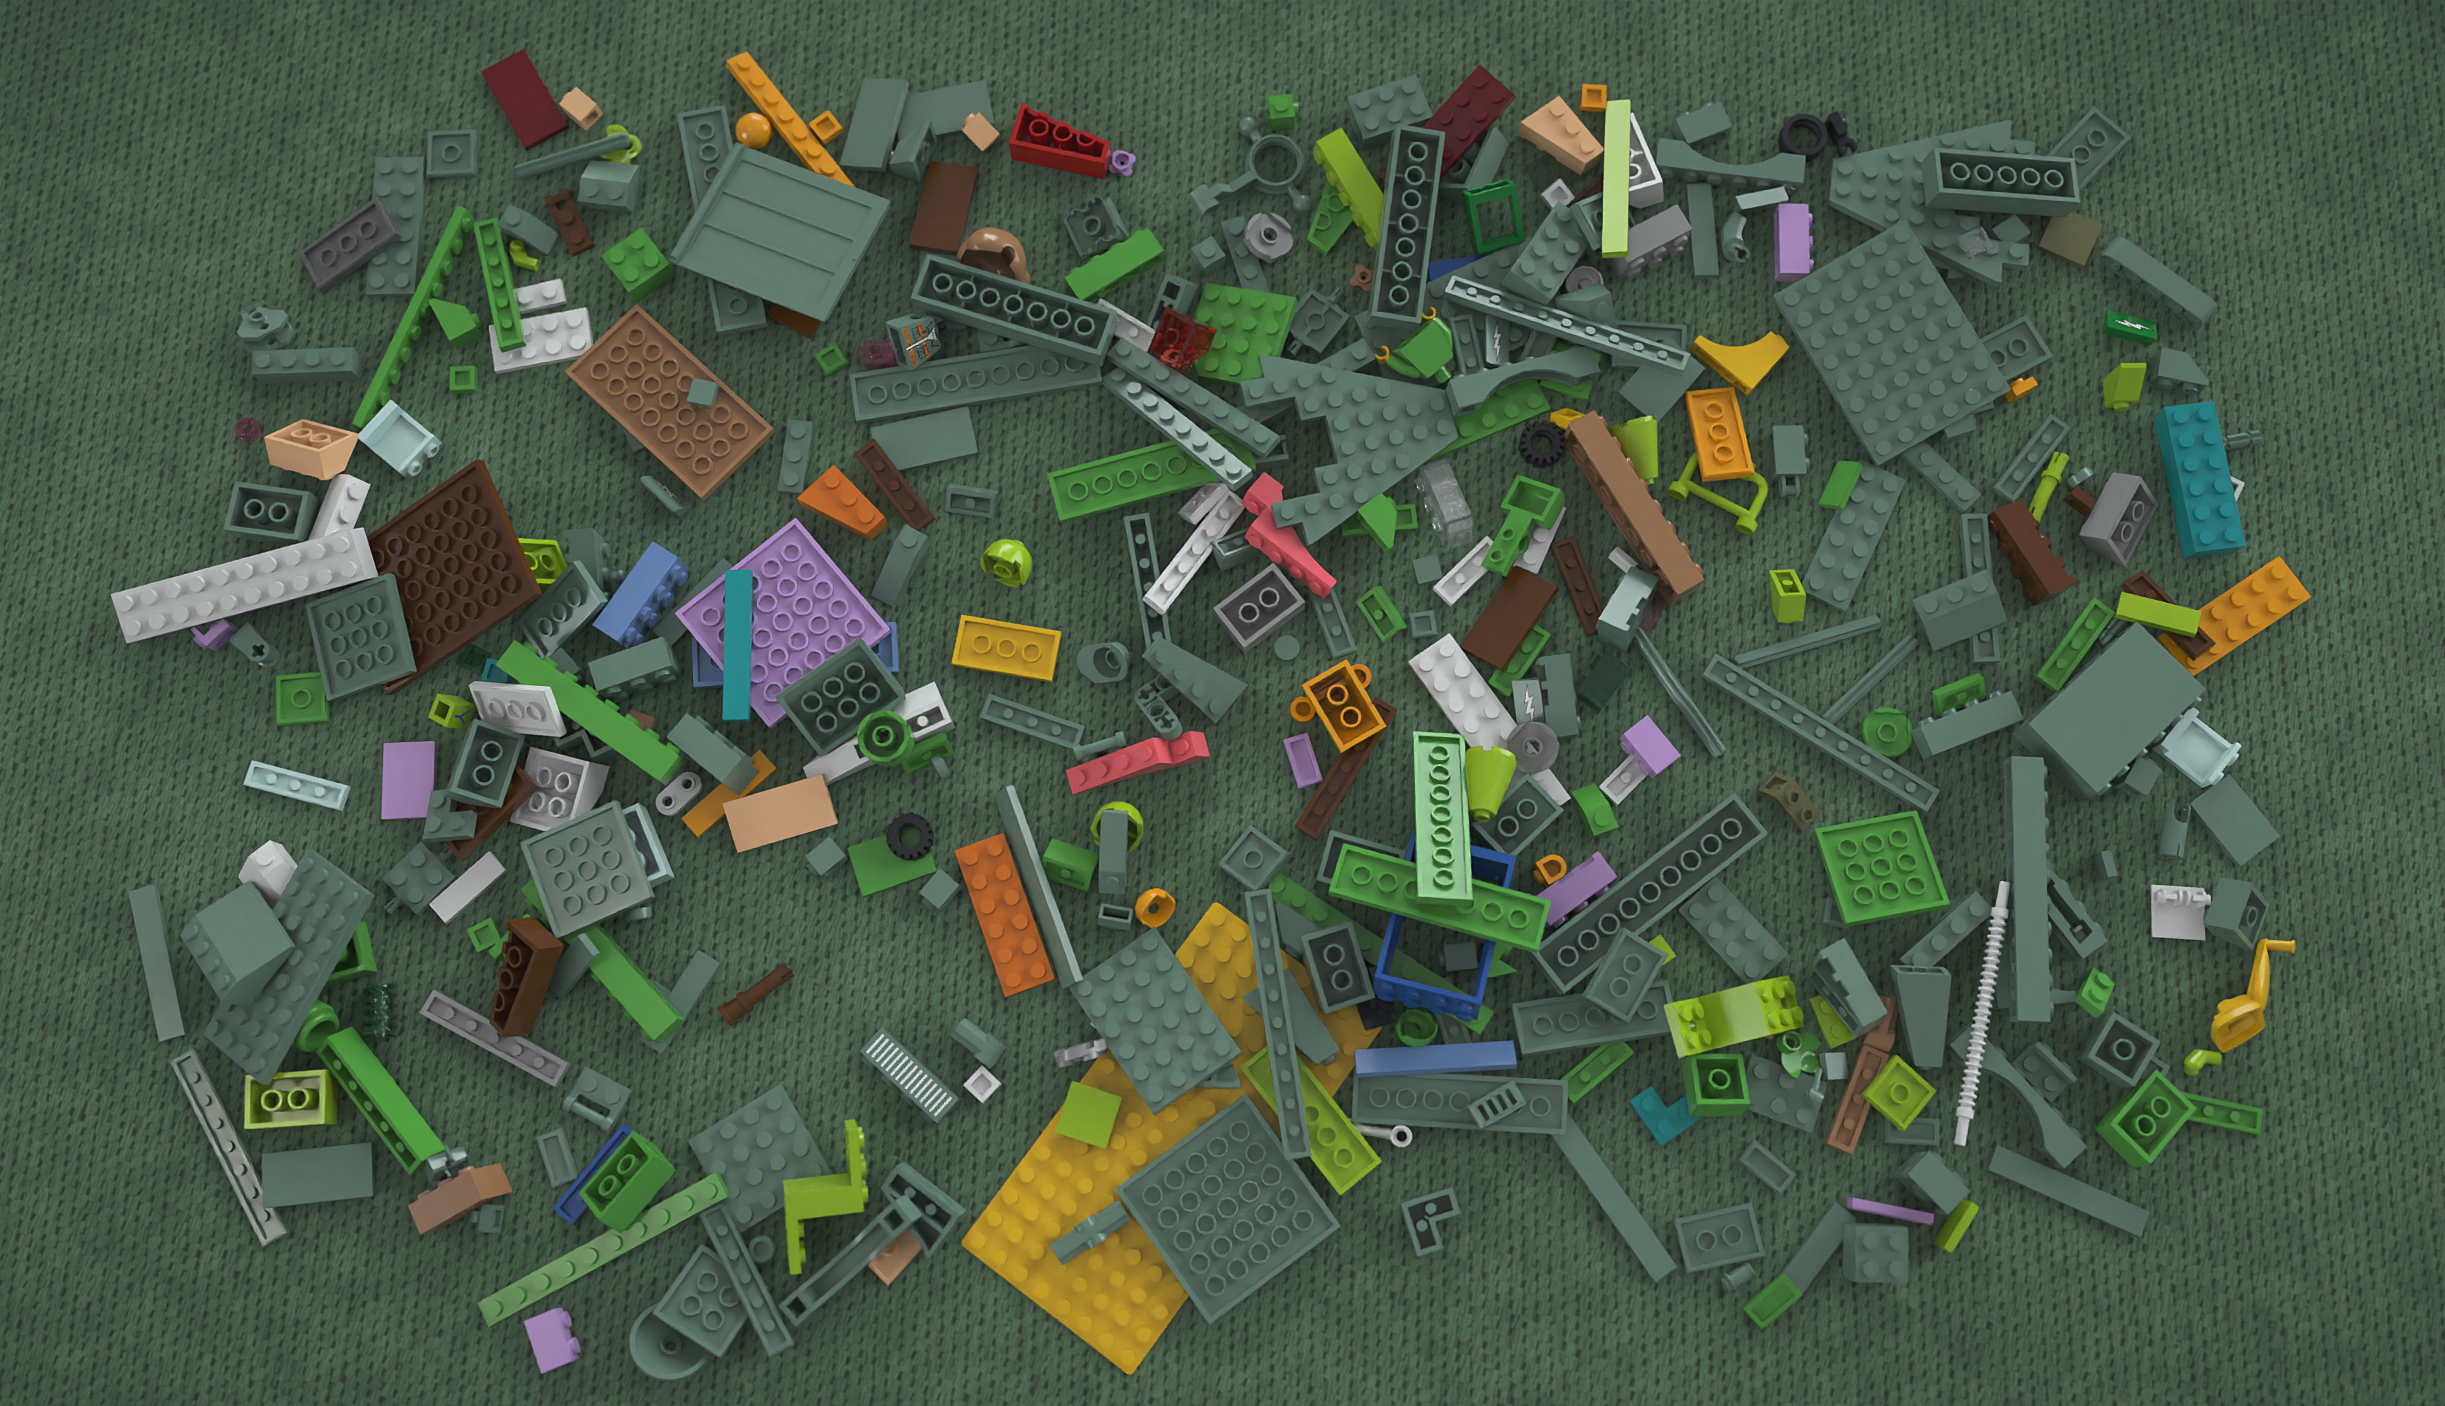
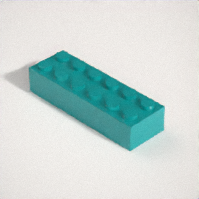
M2214 401L2162 408L2153 417L2184 559L2236 553L2245 547L2246 544Z

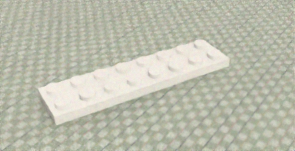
M1450 633L1408 661L1409 666L1458 733L1465 736V742L1469 748L1483 746V750L1491 751L1492 746L1507 750L1508 736L1518 725ZM1528 741L1526 743V745L1528 746V749L1526 751L1529 754L1532 752H1535L1537 754L1535 748ZM1516 768L1506 792L1527 772H1522ZM1549 768L1542 772L1528 773L1559 806L1571 799Z

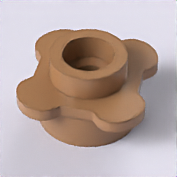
M1362 264L1357 265L1354 277L1350 278L1351 286L1365 292L1371 291L1374 269L1369 270Z

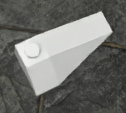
M1631 113L1629 205L1643 208L1664 201L1663 181L1635 116Z
M269 840L248 856L238 877L243 884L248 881L253 882L269 907L273 910L287 883L294 874L297 864L282 844Z

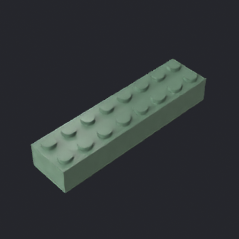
M1396 124L1393 130L1367 324L1413 332L1421 324L1445 132Z
M928 253L911 295V301L915 310L1099 366H1103L1118 324L1116 310Z

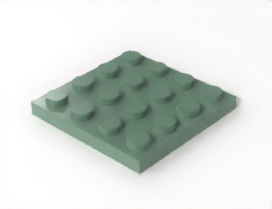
M387 573L305 604L327 701L334 702L417 672L395 574Z
M614 800L520 843L554 937L557 940H561L655 898L619 801Z
M782 1084L777 1085L688 1141L707 1176L719 1172L730 1197L722 1200V1202L727 1207L740 1234L784 1207L782 1180L833 1175L832 1170Z

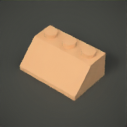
M302 419L265 436L264 439L270 465L281 467L284 470L299 472L302 475L317 477L320 480H330L334 478V475L345 470L358 440V434Z

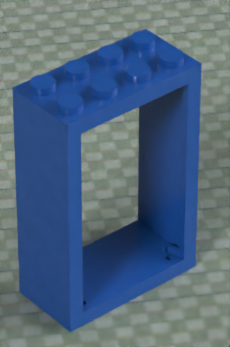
M1412 831L1405 860L1416 863L1415 831ZM1470 845L1471 875L1497 881L1498 886L1508 889L1516 856ZM1391 912L1374 978V994L1384 1001H1393L1395 999L1403 1001L1406 1006L1412 1008L1422 1006L1430 1008V1011L1436 1014H1454L1463 1021L1477 1020L1496 942L1485 939L1472 996L1389 976L1404 916Z

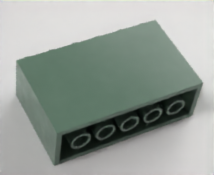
M2136 622L2118 633L2111 643L2103 647L2012 734L2035 757H2043L2044 765H2046L2047 769L2079 801L2085 798L2091 800L2095 796L2105 793L2112 786L2109 782L2115 777L2120 778L2130 769L2128 764L2133 760L2137 761L2148 752L2146 747L2151 743L2155 744L2166 734L2164 730L2169 726L2173 727L2184 717L2182 715L2184 711L2195 707L2202 700L2199 696L2206 689L2150 633Z

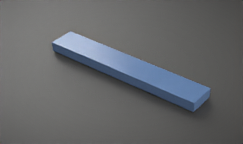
M1514 1041L1430 1045L1417 1048L1360 1049L1354 1052L1357 1078L1516 1069L1517 1066Z

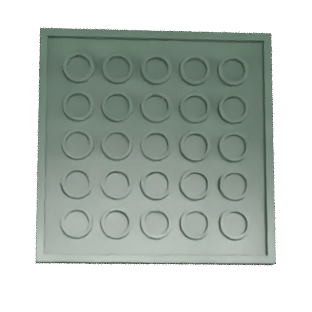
M1246 1093L1115 1189L1209 1325L1341 1227L1293 1159L1285 1160L1282 1143Z

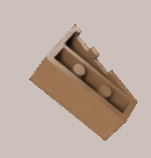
M501 1163L476 1169L473 1165L466 1167L458 1172L459 1176L453 1179L451 1177L439 1182L436 1190L429 1189L418 1194V1200L408 1205L420 1235L436 1231L466 1216L468 1212L482 1206V1204H490L489 1200L495 1197L512 1193L513 1191Z

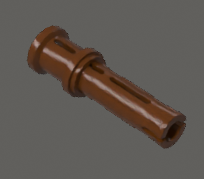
M782 963L781 966L746 992L736 993L734 999L724 1006L720 1005L717 1009L726 1022L733 1026L736 1019L746 1012H752L754 1004L793 977L794 974L785 963Z

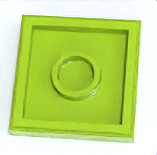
M1893 1055L1861 1096L1897 1129L1905 1131L1936 1093V1090L1898 1055Z
M1072 1081L1055 1132L1106 1149L1123 1097Z

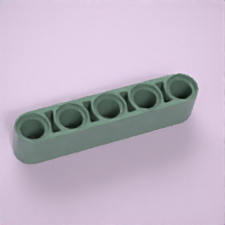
M2115 237L2100 256L2101 263H2107L2111 266V270L2123 278L2125 276L2132 281L2131 284L2143 292L2147 291L2152 295L2151 298L2164 307L2167 305L2173 309L2172 312L2184 321L2188 320L2193 323L2194 328H2201L2217 307L2212 298L2123 237Z

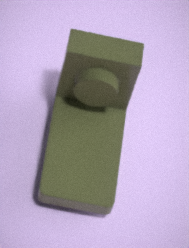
M1774 772L1758 789L1765 798L1778 802L1795 825L1802 831L1819 815V811L1794 778Z

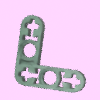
M1159 675L1139 688L1134 694V699L1139 709L1161 738L1170 741L1180 736L1182 726L1176 715L1166 704V701L1178 694L1179 691L1173 685L1163 688L1164 684L1168 681L1162 675ZM1164 710L1161 715L1152 716L1155 711ZM1167 721L1171 726L1169 729L1164 725Z

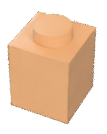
M577 87L568 92L559 103L565 114L585 131L603 115L598 105Z
M971 113L962 123L965 126L962 131L982 152H985L1000 137L997 130L980 113L976 116Z

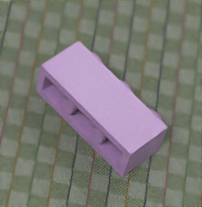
M1779 203L1774 211L1775 282H1797L1813 273L1814 263L1813 259H1810L1813 237L1809 236V228L1812 226V213H1809L1808 204Z

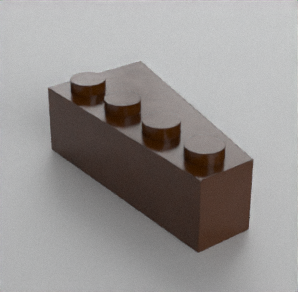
M533 917L507 920L505 929L509 931L508 941H504L502 946L505 959L503 967L498 969L497 977L499 978L500 987L499 990L494 992L489 1021L504 1038L531 1033L564 947L559 940Z

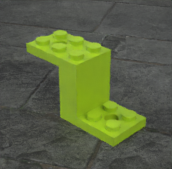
M1789 975L1752 982L1698 998L1663 1005L1678 1058L1804 1027L1803 1012L1797 1004L1795 985L1790 980Z
M855 1119L844 1120L847 1173L782 1180L790 1275L800 1274L801 1264H806L804 1241L799 1240L800 1237H804L802 1219L864 1212L863 1203H868V1189L865 1179L862 1180V1176H867L866 1161L863 1153H860L861 1149H865L864 1133H862V1127H857Z

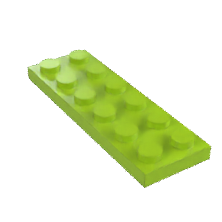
M1266 1046L1243 1064L1240 1069L1278 1116L1268 1046ZM1296 1053L1312 1156L1309 1157L1341 1196L1382 1161Z

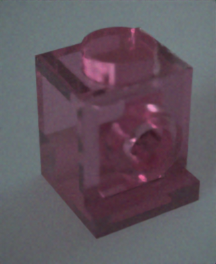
M890 338L888 340H864V347H859V360L864 363L866 369L896 367V357ZM872 351H880L878 354L872 353Z

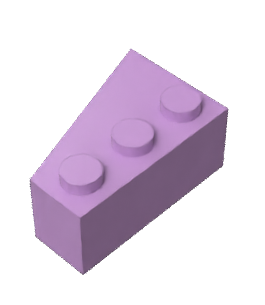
M1599 851L1536 896L1551 900L1545 923L1547 928L1552 924L1557 928L1568 920L1566 914L1574 909L1578 913L1588 906V898L1594 894L1599 898L1610 890L1608 884L1617 878V875Z

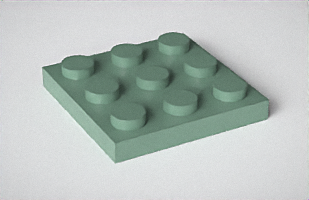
M703 1244L697 1249L652 1313L653 1316L719 1359L723 1357L749 1319L719 1255Z

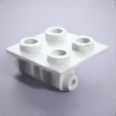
M2151 885V936L2205 940L2203 916L2205 905H2210L2211 896L2204 892V888Z

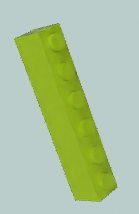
M1339 128L1316 141L1313 155L1317 163L1323 165L1327 171L1326 176L1330 184L1335 185L1339 190L1341 202L1345 206H1349L1353 213L1352 218L1358 227H1362L1368 245L1376 250L1383 193L1343 129Z

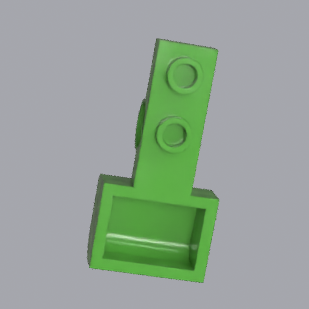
M1521 475L1516 477L1500 506L1508 517L1481 564L1484 569L1506 577L1517 555H1523L1527 551L1530 544L1529 533L1533 526L1536 525L1547 530L1552 529L1565 503V495L1561 489Z

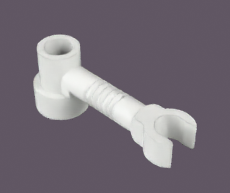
M1353 1123L1361 1135L1389 1139L1398 1147H1406L1412 1141L1411 1130L1403 1125L1389 1129ZM1400 1131H1404L1407 1134V1138L1403 1142L1397 1139V1134Z

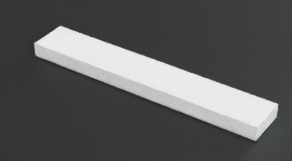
M1228 490L1221 497L1142 600L1159 614L1163 615L1212 552L1213 547L1209 545L1210 542L1223 537L1245 509V506L1241 504V498L1231 490Z

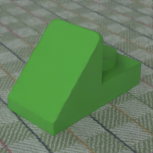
M1495 943L1487 979L1517 972L1516 969L1499 960L1500 957L1505 959L1513 946Z

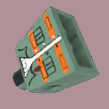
M915 312L887 321L886 327L897 364L912 371L940 350L941 344L938 334L946 330L945 321L941 317L933 319L922 312Z

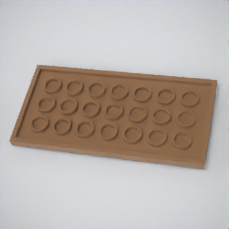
M637 304L565 371L567 376L703 501L775 433L771 425ZM693 378L718 383L719 389L713 409L687 403Z

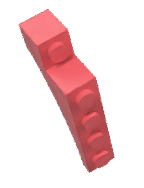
M1264 472L1249 488L1241 502L1249 512L1258 516L1251 524L1244 538L1253 547L1258 548L1269 556L1272 562L1279 564L1287 570L1293 578L1300 580L1308 586L1314 594L1325 599L1337 580L1328 574L1309 554L1293 526L1276 530L1270 505L1274 502L1283 501L1282 490L1284 486Z
M1188 731L1170 741L1162 738H1150L1068 769L1066 772L1072 795H1078L1136 776L1189 765L1209 758L1210 754L1204 733Z

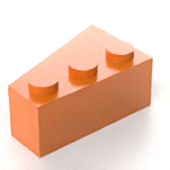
M835 465L796 498L803 508L842 526L870 542L889 525L880 511Z

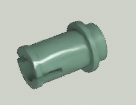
M1746 1261L1730 1273L1724 1272L1722 1274L1723 1277L1719 1281L1727 1293L1731 1291L1735 1293L1739 1286L1755 1278L1756 1273Z

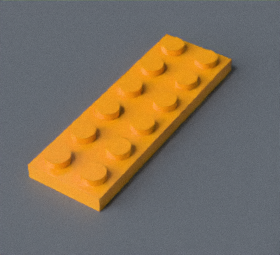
M2278 556L2198 610L2201 611L2198 626L2216 644L2195 661L2166 633L2157 637L2156 640L2192 676H2195L2311 598V596L2282 558Z

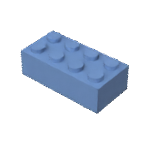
M652 542L595 620L593 626L625 649L642 644L645 631L648 627L652 628L657 623L660 610L663 606L667 607L674 598L673 592L678 586H683L687 581L689 569L677 556L657 543Z

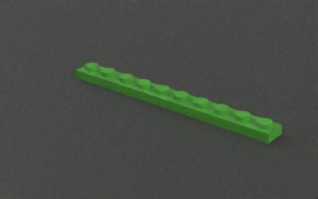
M457 205L358 409L352 424L360 431L389 402V392L393 384H397L400 379V369L403 363L410 359L413 342L420 338L422 333L421 326L424 320L428 319L432 313V307L428 300L440 296L443 288L442 282L445 276L450 275L452 272L454 257L462 251L463 239L466 233H469L473 228V216L466 208Z
M1280 872L1264 888H1271L1273 901L1281 902L1322 930L1352 921L1363 960L1373 966L1378 965L1384 943L1383 939ZM1396 948L1389 976L1467 995ZM1481 1004L1477 1020L1463 1021L1454 1014H1446L1480 1035L1494 1012Z
M715 1172L637 1215L622 1234L611 1229L478 1302L488 1327L494 1326L730 1197L719 1172Z

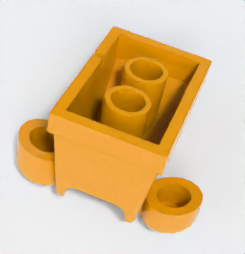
M1347 659L1304 683L1301 687L1307 697L1301 696L1296 698L1290 706L1292 718L1301 723L1311 720L1316 711L1340 753L1386 727L1365 691V688L1371 681L1370 670L1363 664L1351 666Z

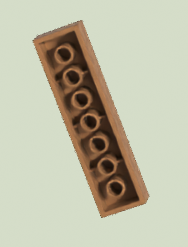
M1593 410L1568 425L1564 434L1565 446L1646 572L1659 578L1658 590L1670 607L1694 593L1704 581V573L1697 563L1694 564L1689 557L1690 552L1686 544L1678 540L1673 524L1669 520L1666 521L1662 515V508L1658 501L1653 500L1649 495L1646 482L1642 478L1639 479L1634 472L1635 467L1631 459L1625 458L1621 452V445L1615 436L1612 437L1608 432V425L1601 415L1598 416L1596 411Z

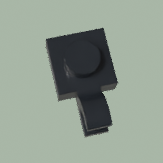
M1839 111L1830 113L1824 125L1827 128L1833 145H1836L1838 156L1841 158L1845 155V146L1850 148L1852 154L1855 153L1858 146L1854 139L1846 136L1848 132L1846 120L1841 118Z

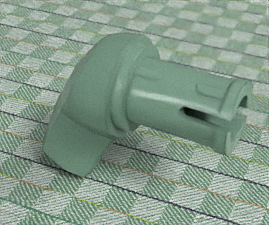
M1732 212L1720 231V241L1724 257L1730 261L1737 260L1742 263L1746 261L1743 257L1749 259L1750 251L1745 247L1741 235L1747 219L1738 212Z

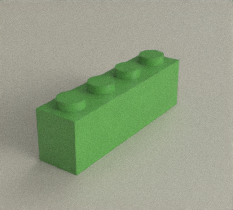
M1149 228L1143 231L1137 230L1131 234L1128 240L1123 243H1115L1109 248L1108 252L1101 256L1096 255L1083 267H1076L1069 271L1067 276L1064 277L1066 287L1074 298L1093 303L1163 261L1164 250Z

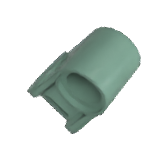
M247 621L229 639V642L250 660L257 662L262 667H273L279 661V651L263 634L256 631L257 628Z

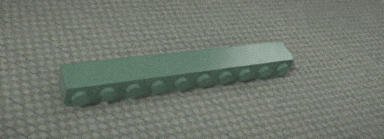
M2011 756L2003 761L2006 882L2011 883L2007 902V909L2009 910L2007 919L2009 1022L2044 1024L2051 1022L2050 1018L2053 1017L2054 1013L2053 1003L2050 1002L2053 978L2049 975L2052 950L2048 945V938L2051 936L2052 927L2051 923L2048 922L2051 899L2047 895L2050 871L2046 869V859L2049 857V844L2046 843L2049 821L2045 817L2048 793L2044 791L2047 767L2044 765L2043 757Z

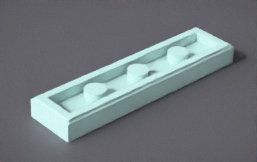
M253 760L243 784L343 811L351 788L344 784Z

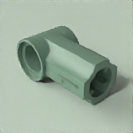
M966 1018L958 1024L951 1037L973 1052L972 1055L989 1068L993 1067L1007 1048V1046L999 1042L991 1034L984 1033Z

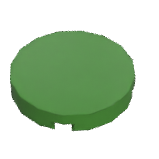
M1890 707L1878 708L1869 713L1862 722L1860 730L1863 744L1886 758H1895L1904 753L1911 745L1913 739L1910 732L1913 730L1912 724L1897 709Z

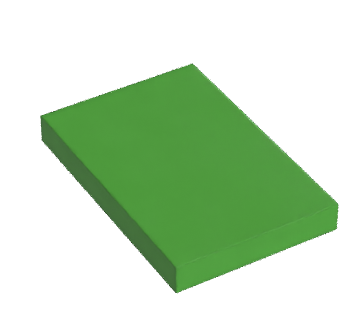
M906 827L900 833V842L905 847H914L920 842L921 833L916 827ZM886 835L847 848L863 897L936 873L938 870L932 852L926 853L924 858L916 859V861L903 860L890 850L886 842Z

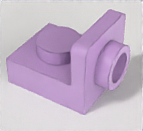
M223 618L213 623L207 633L196 626L190 629L196 635L194 640L203 649L208 647L214 651H217L238 631L233 623Z

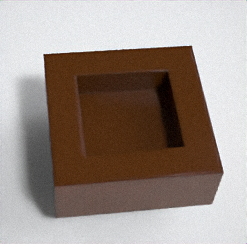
M2078 486L2068 492L2063 501L2082 515L2092 509L2097 502L2087 490Z

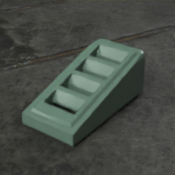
M1514 1080L1468 1105L1467 1108L1479 1129L1482 1130L1527 1103ZM1508 1089H1510L1517 1101L1514 1105H1512L1505 1093ZM1500 1094L1508 1107L1506 1110L1502 1109L1496 1098L1497 1095ZM1490 1099L1499 1113L1495 1116L1487 1104V1101ZM1481 1104L1490 1118L1486 1121L1477 1108Z

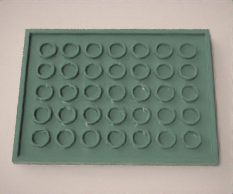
M1906 220L1880 233L1772 297L1876 467L2011 390Z

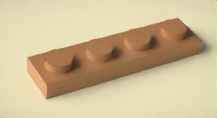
M1865 1044L1861 1045L1825 1144L1845 1153L1853 1154L1871 1106L1861 1094L1885 1066L1889 1058L1888 1054Z

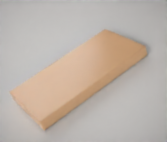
M824 774L722 803L737 853L838 823Z

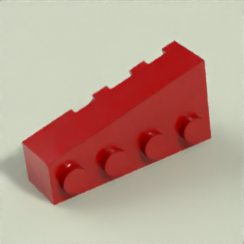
M1021 103L1009 141L1011 160L1101 179L1106 178L1111 161L1110 142L1084 130L1078 131L1070 127V124L1064 121L1060 123L1049 118L1048 114L1042 111L1038 113L1030 109L1029 105Z

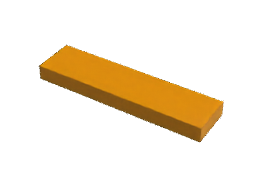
M761 750L751 757L755 761L752 766L759 773L740 795H737L721 783L681 818L698 838L726 815L722 803L748 796L778 770Z

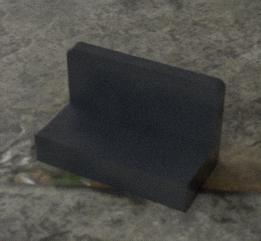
M1377 966L1368 968V976L1373 989ZM1375 995V998L1355 1004L1364 1030L1368 1031L1395 1022L1396 1012L1392 1001H1384L1379 999L1378 995Z

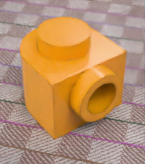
M1548 855L1533 865L1535 870L1532 873L1539 885L1544 883L1546 888H1548L1565 875L1567 870L1566 862L1558 855Z

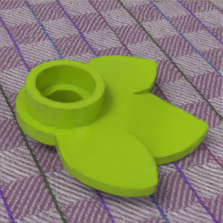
M620 125L607 126L606 132L608 137L625 133L628 135L632 147L629 150L623 148L600 155V157L609 159V162L630 164L631 159L638 157L642 151L640 139L635 135L628 134L626 129Z

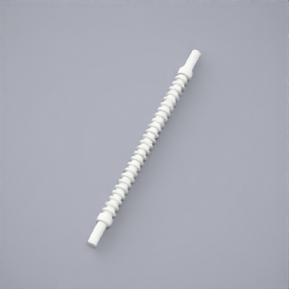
M2000 881L1996 906L1992 907L1991 911L1993 920H1990L1992 927L1988 928L1991 931V935H1987L1990 941L1986 942L1989 948L1984 951L1987 953V957L1983 958L1986 964L1982 965V968L1985 970L1981 972L1983 979L1979 980L1982 986L1978 987L1981 993L1977 994L1979 1002L1975 1003L1978 1006V1009L1974 1010L1977 1016L1973 1017L1975 1024L1971 1025L1974 1028V1032H1970L1973 1038L1969 1040L1972 1045L1967 1048L1970 1051V1054L1966 1055L1969 1061L1965 1062L1968 1068L1964 1070L1966 1077L1962 1078L1965 1081V1084L1961 1085L1964 1091L1959 1093L1962 1096V1100H1958L1961 1106L1957 1107L1956 1116L1959 1118L1954 1144L1962 1146L1966 1144L1969 1121L1974 1116L1972 1106H1975L1973 1099L1977 1098L1974 1095V1091H1978L1975 1085L1979 1083L1977 1076L1981 1075L1978 1069L1982 1068L1979 1062L1983 1061L1981 1053L1985 1052L1982 1049V1046L1986 1045L1983 1042V1039L1987 1038L1985 1031L1989 1030L1986 1027V1023L1990 1022L1987 1016L1991 1015V1012L1988 1010L1993 1007L1990 1004V1001L1994 1000L1991 994L1995 993L1992 987L1996 985L1994 978L1998 977L1995 974V971L1999 970L1996 967V964L2000 963L1998 956L2002 955L1999 952V948H2003L2000 942L2004 941L2001 935L2005 933L2003 926L2007 925L2004 919H2008L2009 910L2006 908L2011 883Z

